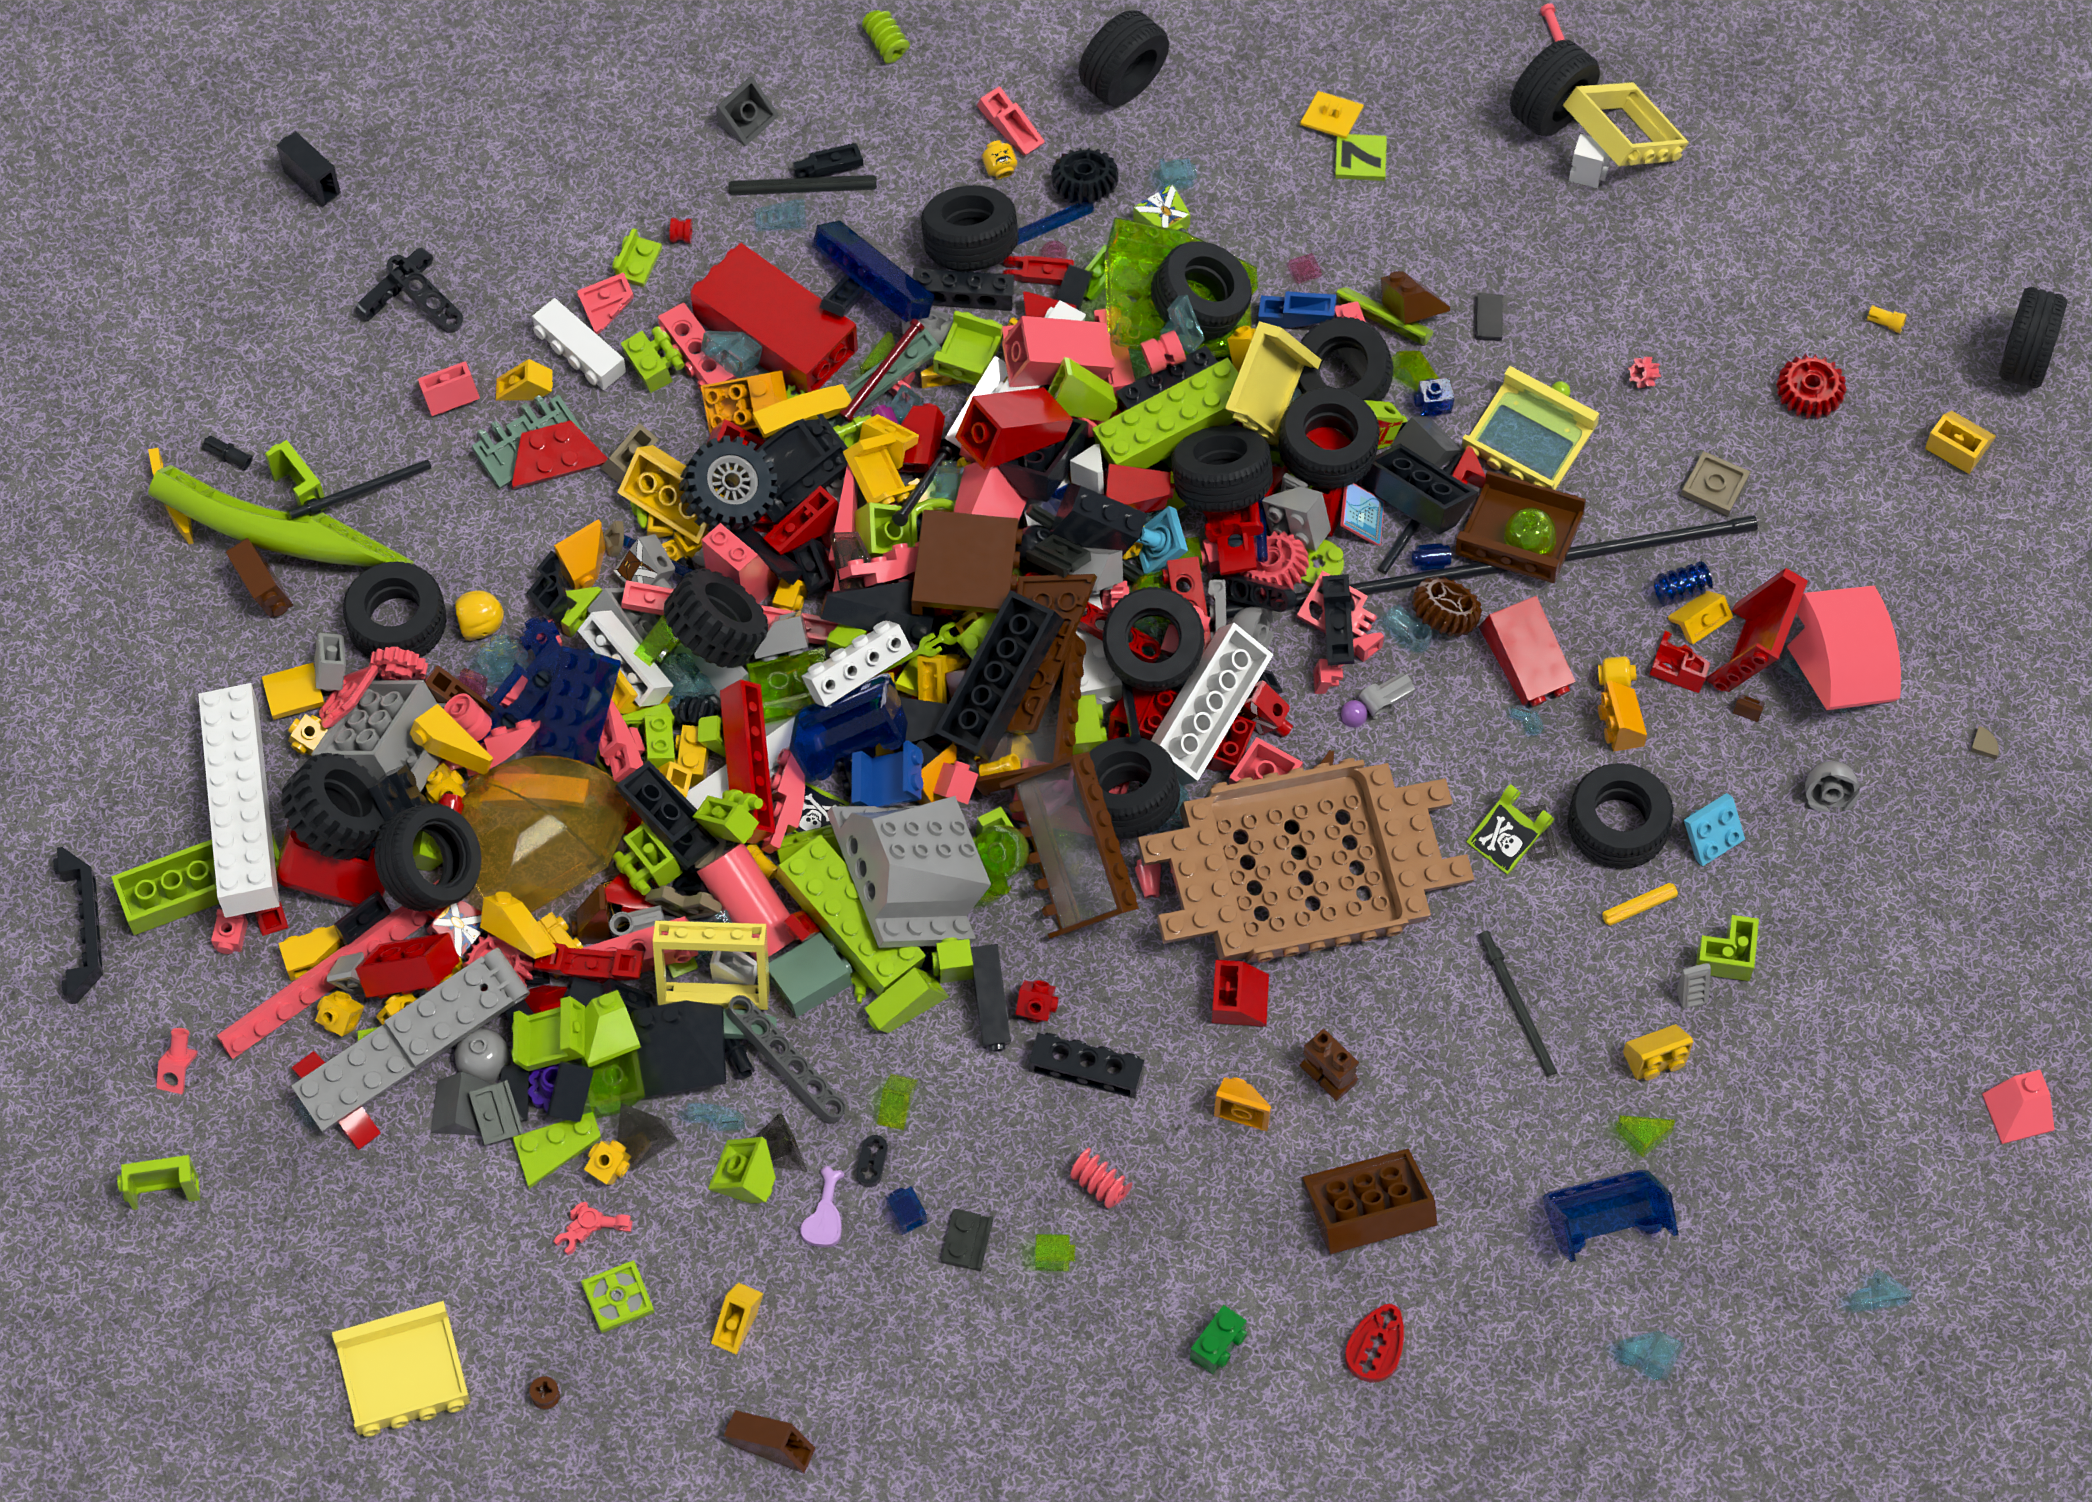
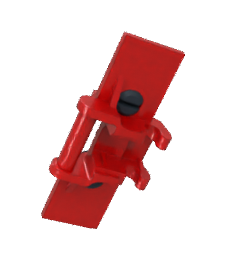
M1258 501L1243 509L1230 512L1203 511L1208 521L1205 524V534L1210 542L1217 543L1220 574L1226 575L1257 570L1254 536L1264 531L1263 523L1260 522ZM1249 510L1250 522H1242V511Z

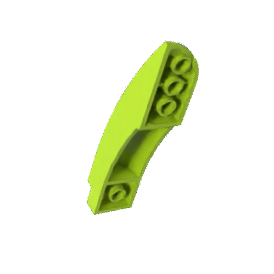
M172 465L156 471L148 490L149 496L195 521L239 541L248 538L254 546L306 560L339 565L372 567L381 563L396 561L414 564V561L323 512L316 516L304 515L290 520L287 512L262 507L216 490Z

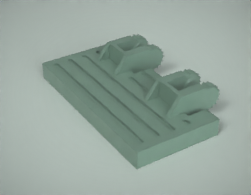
M540 395L534 398L536 406L544 415L540 419L536 417L527 403L521 405L524 415L506 425V429L511 435L509 437L497 421L492 422V430L501 441L494 445L484 429L477 431L481 440L473 444L471 449L499 490L513 481L521 433L571 420L585 434L560 395L555 396L549 401L554 411L550 410Z

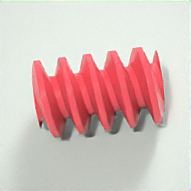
M1088 1147L1074 1163L1070 1174L1071 1179L1079 1180V1185L1083 1188L1088 1186V1193H1096L1098 1201L1105 1200V1207L1112 1208L1129 1193L1132 1182L1123 1186L1125 1176L1122 1175L1115 1179L1114 1177L1117 1172L1115 1168L1106 1172L1109 1163L1105 1161L1098 1165L1100 1156L1097 1154L1089 1158L1092 1149Z

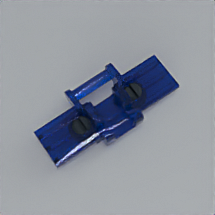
M550 639L527 669H524L515 662L512 672L492 697L488 696L486 699L488 703L495 707L489 715L492 719L490 730L500 726H506L507 729L516 727L515 723L526 719H531L532 722L540 720L542 724L551 711L555 710L559 705V702L553 697L580 664V661L553 639ZM523 675L528 679L525 689L513 704L511 703L506 708L501 704V701ZM489 731L488 734H487L482 740L478 741L477 743H478V744H479V743H484V744H485L484 739L491 734V731Z

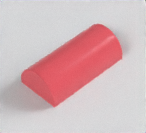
M737 844L697 871L713 898L721 903V910L730 923L766 924L768 957L795 940L787 931L788 925L784 922L790 916V913L745 844ZM760 934L752 935V938L760 937ZM749 952L752 958L757 961L756 952Z

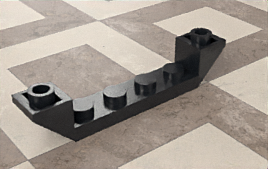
M57 847L58 858L53 859L55 874H60L63 882L77 880L78 893L82 895L83 903H79L78 907L81 920L84 919L85 926L80 928L82 943L86 944V952H82L84 967L66 969V980H62L64 997L68 996L72 1004H78L103 975L96 876L91 866L65 848Z

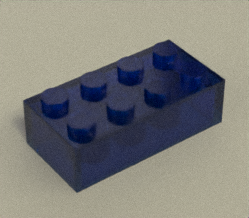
M561 647L534 746L535 750L594 765L621 665L620 660L571 647Z

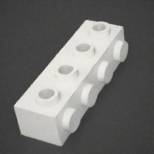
M557 299L551 300L532 316L535 334L541 340L546 339L558 355L563 354L575 370L580 369L592 385L597 384L601 389L605 390L626 372L624 358Z
M611 610L591 612L578 629V632L600 659L607 656L614 660L638 694L635 701L640 707L659 705L673 688V684Z
M882 621L873 627L874 630L869 634L860 635L853 639L852 644L847 648H841L832 652L830 658L825 662H818L808 668L809 672L802 675V678L815 703L827 707L913 652L900 625L890 621Z

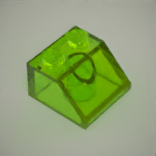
M637 1049L590 1067L594 1072L588 1092L590 1108L597 1119L625 1112L645 1097ZM582 1057V1064L588 1066L584 1057Z

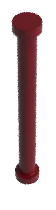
M916 319L911 320V326L846 409H842L839 412V415L845 421L852 422L853 415L918 332H922L925 329L922 323Z

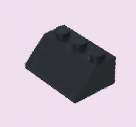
M1068 483L1050 533L1085 548L1122 550L1123 557L1139 539L1148 514L1081 485Z

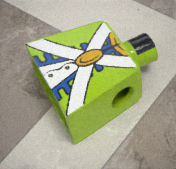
M1172 184L1134 206L1133 220L1160 243L1161 234L1172 233L1173 239L1176 242L1178 241L1179 245L1190 240L1191 235L1186 231L1190 227V213Z

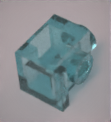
M1164 158L1159 159V175L1163 189L1171 184L1176 190L1193 188V179L1197 178V170L1195 164H1191L1190 159H1175L1171 162H1165Z
M942 460V465L938 466L934 473L933 484L936 487L935 491L930 492V497L957 500L965 467L957 466L956 461Z

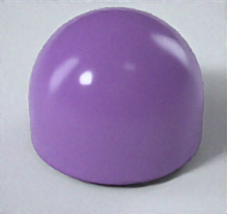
M1357 700L1348 701L1341 709V720L1349 727L1356 728L1362 726L1367 719L1365 705Z

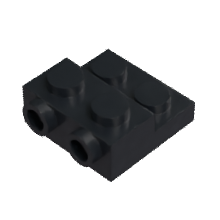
M406 764L388 771L369 788L385 821H388L390 817L398 812L428 804L427 799L420 793L416 785L414 774L408 769Z

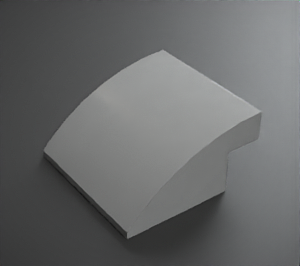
M424 680L372 681L356 707L333 727H329L311 755L314 756L321 753L342 754L344 758H352L357 761L356 764L369 770L368 773L372 777L375 776L377 780L388 771L406 764L408 769L414 774L416 785L421 792L427 783L428 775L436 769L442 758L428 753L422 746L417 745L409 733L414 720L435 706L437 702ZM438 703L444 709L446 703Z

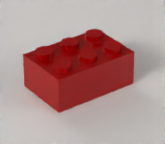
M447 932L379 944L355 970L366 998L374 996L385 998L398 992L409 994L416 989L425 988L426 991L432 990L441 984L440 982L446 976L452 973L460 959L450 933Z

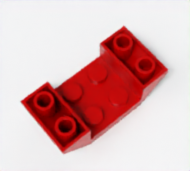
M1168 689L1166 691H1154L1139 726L1140 734L1145 739L1151 741L1179 693ZM1237 715L1206 769L1212 771L1235 769L1245 753L1257 722Z

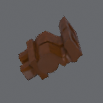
M1324 1028L1304 1045L1303 1055L1306 1058L1299 1066L1314 1081L1318 1082L1322 1079L1319 1085L1337 1102L1356 1085L1359 1079L1356 1075V1067L1359 1065V1061Z

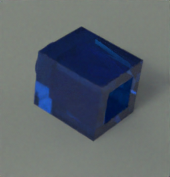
M912 1186L906 1189H896L886 1198L887 1208L902 1235L927 1224V1214Z

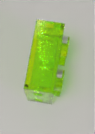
M664 615L633 653L649 667L656 660L661 663L673 651L680 640L672 634V629L668 627Z

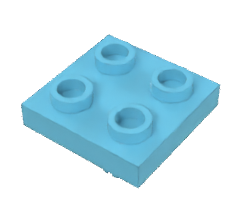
M1170 506L1144 525L1145 527H1143L1140 537L1136 541L1143 544L1139 557L1144 574L1149 578H1154L1162 569H1165L1167 560L1178 559L1188 551L1177 510Z
M1727 793L1704 808L1695 810V813L1692 812L1684 820L1695 859L1701 866L1706 865L1745 840L1734 799Z

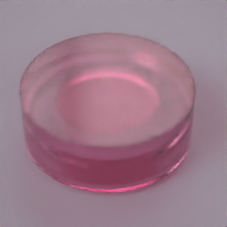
M1049 241L1042 248V257L1066 259L1067 248L1062 242Z

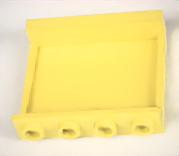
M1259 321L1225 409L1233 414L1232 418L1243 423V427L1257 432L1268 444L1278 446V432L1281 427L1282 418L1290 404L1304 365L1318 369L1322 360L1283 328Z
M444 1301L332 1332L355 1421L354 1426L358 1435L363 1434L365 1437L379 1434L382 1428L392 1426L394 1429L407 1426L410 1420L420 1418L422 1421L435 1418L438 1412L445 1410L451 1413L463 1410L466 1404L470 1403Z

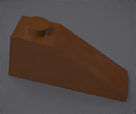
M439 665L424 679L437 703H447L458 694H468L490 716L492 726L502 713V711Z
M601 884L593 890L576 910L577 920L572 921L573 937H578L582 945L597 944L612 939V931L609 925L611 914L605 886Z

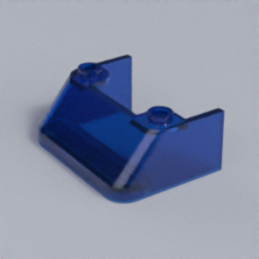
M1647 1170L1631 1171L1551 1191L1543 1196L1545 1211L1558 1249L1570 1262L1576 1261L1575 1254L1579 1253L1581 1248L1586 1245L1585 1239L1636 1226L1647 1234H1655L1662 1231V1228H1666L1672 1236L1679 1235L1672 1193Z

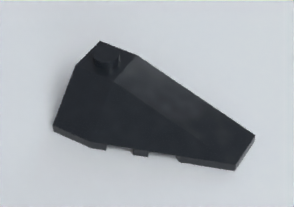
M912 579L898 580V583L887 585L883 583L874 584L875 587L864 589L856 587L827 592L820 614L821 619L870 632L874 630L873 627L878 623L890 621L900 625L908 641L920 642L923 637L930 634L934 621L933 607H923L922 615L912 614L914 580Z

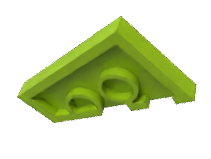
M593 1112L583 1114L580 1122L565 1120L513 1137L529 1189L547 1175L558 1170L560 1166L570 1159L575 1158L602 1139Z

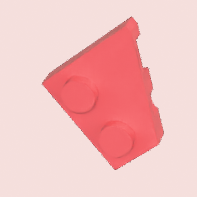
M624 272L577 291L595 334H599L634 298Z

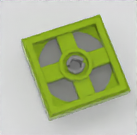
M634 1260L581 1280L601 1334L655 1313Z

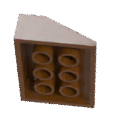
M1409 1148L1302 1177L1321 1236L1330 1254L1437 1226L1435 1199Z

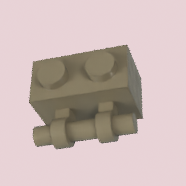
M638 423L600 468L617 483L621 484L637 447L655 445L659 439L642 424Z

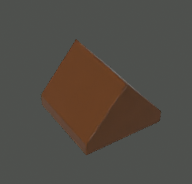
M1742 694L1736 702L1733 714L1758 722L1765 703Z

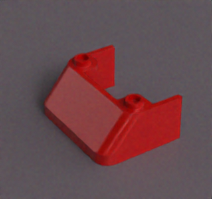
M287 823L276 867L277 881L282 886L354 907L358 906L376 891L380 892L382 897L384 896L385 889L379 880L375 868V848L370 852L368 861L359 858L339 860L333 859V856L325 857L321 855V852L308 848L309 845L306 842H301L297 838L298 834L294 830L292 831Z

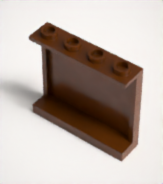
M1487 471L1485 485L1464 531H1460L1456 538L1455 555L1555 584L1584 517L1586 499L1524 480L1511 478L1500 473Z
M923 509L912 594V614L922 615L923 607L997 614L1009 591L1016 590L1018 575L1013 574L1014 567L1019 568L1020 552L1016 551V545L1022 544L1023 529H1018V518Z

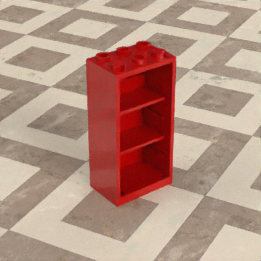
M743 243L730 249L725 258L718 265H714L709 270L708 275L701 282H696L690 291L693 315L701 324L768 372L782 371L784 383L791 387L795 386V391L801 394L800 390H803L805 393L819 390L858 351L856 323L846 316L841 317L819 308L822 299Z

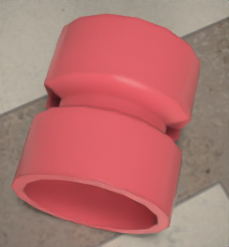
M1175 330L1160 335L1159 340L1152 338L1140 343L1143 356L1151 374L1165 370L1167 364L1175 366L1186 361L1184 350Z
M458 694L452 697L444 706V710L476 742L482 740L490 731L492 719L468 694Z

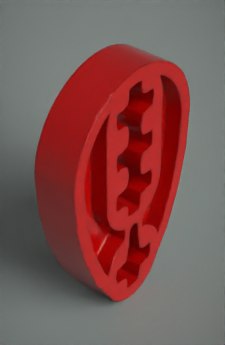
M1384 1304L1372 1311L1361 1321L1351 1335L1346 1346L1345 1361L1350 1372L1358 1379L1371 1383L1381 1382L1388 1379L1396 1371L1404 1342V1324L1401 1311L1397 1306ZM1388 1312H1392L1393 1319L1396 1321L1391 1320L1386 1329H1382L1384 1317L1381 1315H1387ZM1378 1336L1382 1337V1343L1385 1346L1380 1345L1378 1347L1377 1356L1380 1358H1374L1371 1368L1375 1370H1369L1368 1373L1362 1372L1363 1367L1360 1364L1365 1365L1368 1360V1354L1365 1352H1371L1374 1342L1371 1339L1376 1340Z

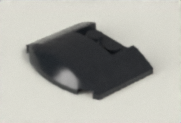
M823 414L817 415L819 419L805 421L803 418L787 425L766 440L756 451L759 453L763 449L767 453L764 461L767 463L772 460L774 465L770 474L777 473L778 480L773 485L777 487V493L772 498L774 499L772 505L766 511L775 524L780 523L819 486L825 489L838 478L842 480L845 476L848 462L843 451L848 449V447Z

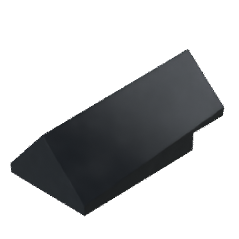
M647 761L615 786L616 790L687 872L691 873L719 845V842L693 818L697 809L650 761Z

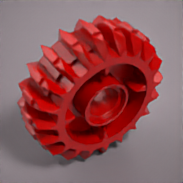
M1805 353L1802 359L1795 356L1792 362L1788 361L1785 364L1784 368L1780 370L1776 385L1778 388L1777 396L1781 397V404H1788V412L1795 408L1797 409L1796 416L1798 417L1801 412L1806 413V419L1810 418L1811 413H1814L1818 420L1821 414L1828 417L1831 411L1835 412L1838 409V406L1844 400L1847 388L1845 385L1846 379L1844 376H1841L1842 368L1835 369V361L1827 363L1826 356L1821 360L1817 359L1816 354L1809 358Z

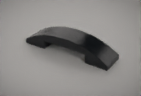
M1349 574L1322 576L1328 666L1355 664Z

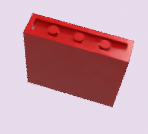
M1785 568L1736 602L1732 612L1745 619L1743 628L1730 661L1707 676L1706 681L1711 683L1717 690L1730 692L1778 660L1808 580Z

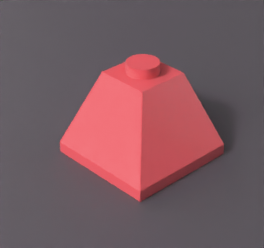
M2041 1070L2013 1076L1982 1094L2002 1144L2055 1130L2051 1096Z

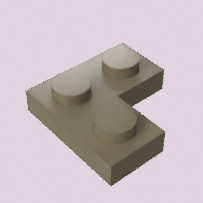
M660 886L657 889L650 890L646 894L645 901L655 906L661 905L663 910L678 917L685 916L688 920L720 914L722 909L721 903L714 900L713 896L709 893L698 892L697 895L682 896L669 886Z

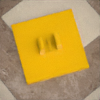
M1317 91L1300 125L1347 139L1364 104Z

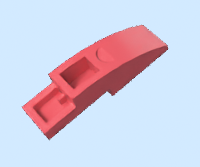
M919 542L915 543V547L909 548L907 543L893 545L891 551L883 553L882 557L872 558L871 563H864L863 559L848 561V566L838 569L840 580L864 577L865 587L874 586V584L886 583L904 577L916 570Z
M526 719L515 723L516 727L507 729L506 726H500L490 730L491 734L484 739L485 744L479 743L493 757L489 769L502 763L522 748L542 726L541 721L532 722L531 719ZM442 759L438 764L440 766L444 762L451 771L463 767L445 759ZM466 768L469 777L479 774L478 772Z
M795 743L780 751L777 758V763L779 764L777 772L770 778L772 799L776 800L773 804L775 834L765 838L761 850L770 854L780 849L785 833L789 834L798 829L802 815L805 795V772L800 747Z

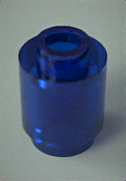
M1442 543L1417 545L1415 551H1412L1411 554L1413 566H1418L1419 571L1444 569L1445 566L1451 565L1450 547Z

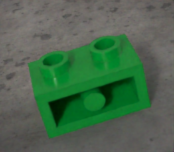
M1223 1305L1191 1347L1190 1359L1211 1374H1214L1219 1367L1224 1368L1231 1358L1232 1354H1230V1351L1235 1345L1239 1347L1248 1334L1246 1331L1247 1320Z

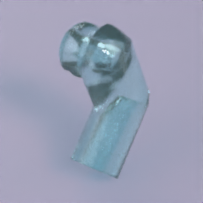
M1513 704L1510 717L1523 721L1531 735H1539L1543 731V722L1539 714L1534 710Z

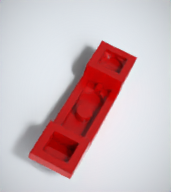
M553 943L556 947V953L536 958L534 964L536 970L570 977L594 980H608L609 978L616 981L636 980L640 978L644 952L617 949L616 952L569 948L565 944Z
M313 1051L291 1068L299 1079H302L325 1062ZM362 1107L338 1123L344 1134L358 1150L381 1134Z

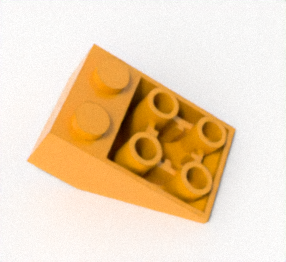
M782 371L701 385L710 434L712 429L724 419L745 430L758 428L752 418L754 412L787 400Z

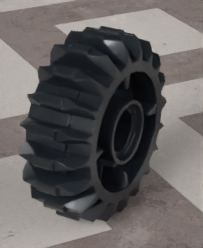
M1079 147L1078 151L1070 149L1069 154L1062 153L1061 158L1056 159L1051 171L1052 184L1056 194L1061 195L1062 199H1069L1070 203L1078 201L1080 205L1083 202H1088L1091 205L1092 201L1100 202L1101 198H1108L1110 193H1114L1118 183V168L1114 158L1109 157L1107 152L1101 153L1100 149L1093 151L1090 147L1087 150H1082Z

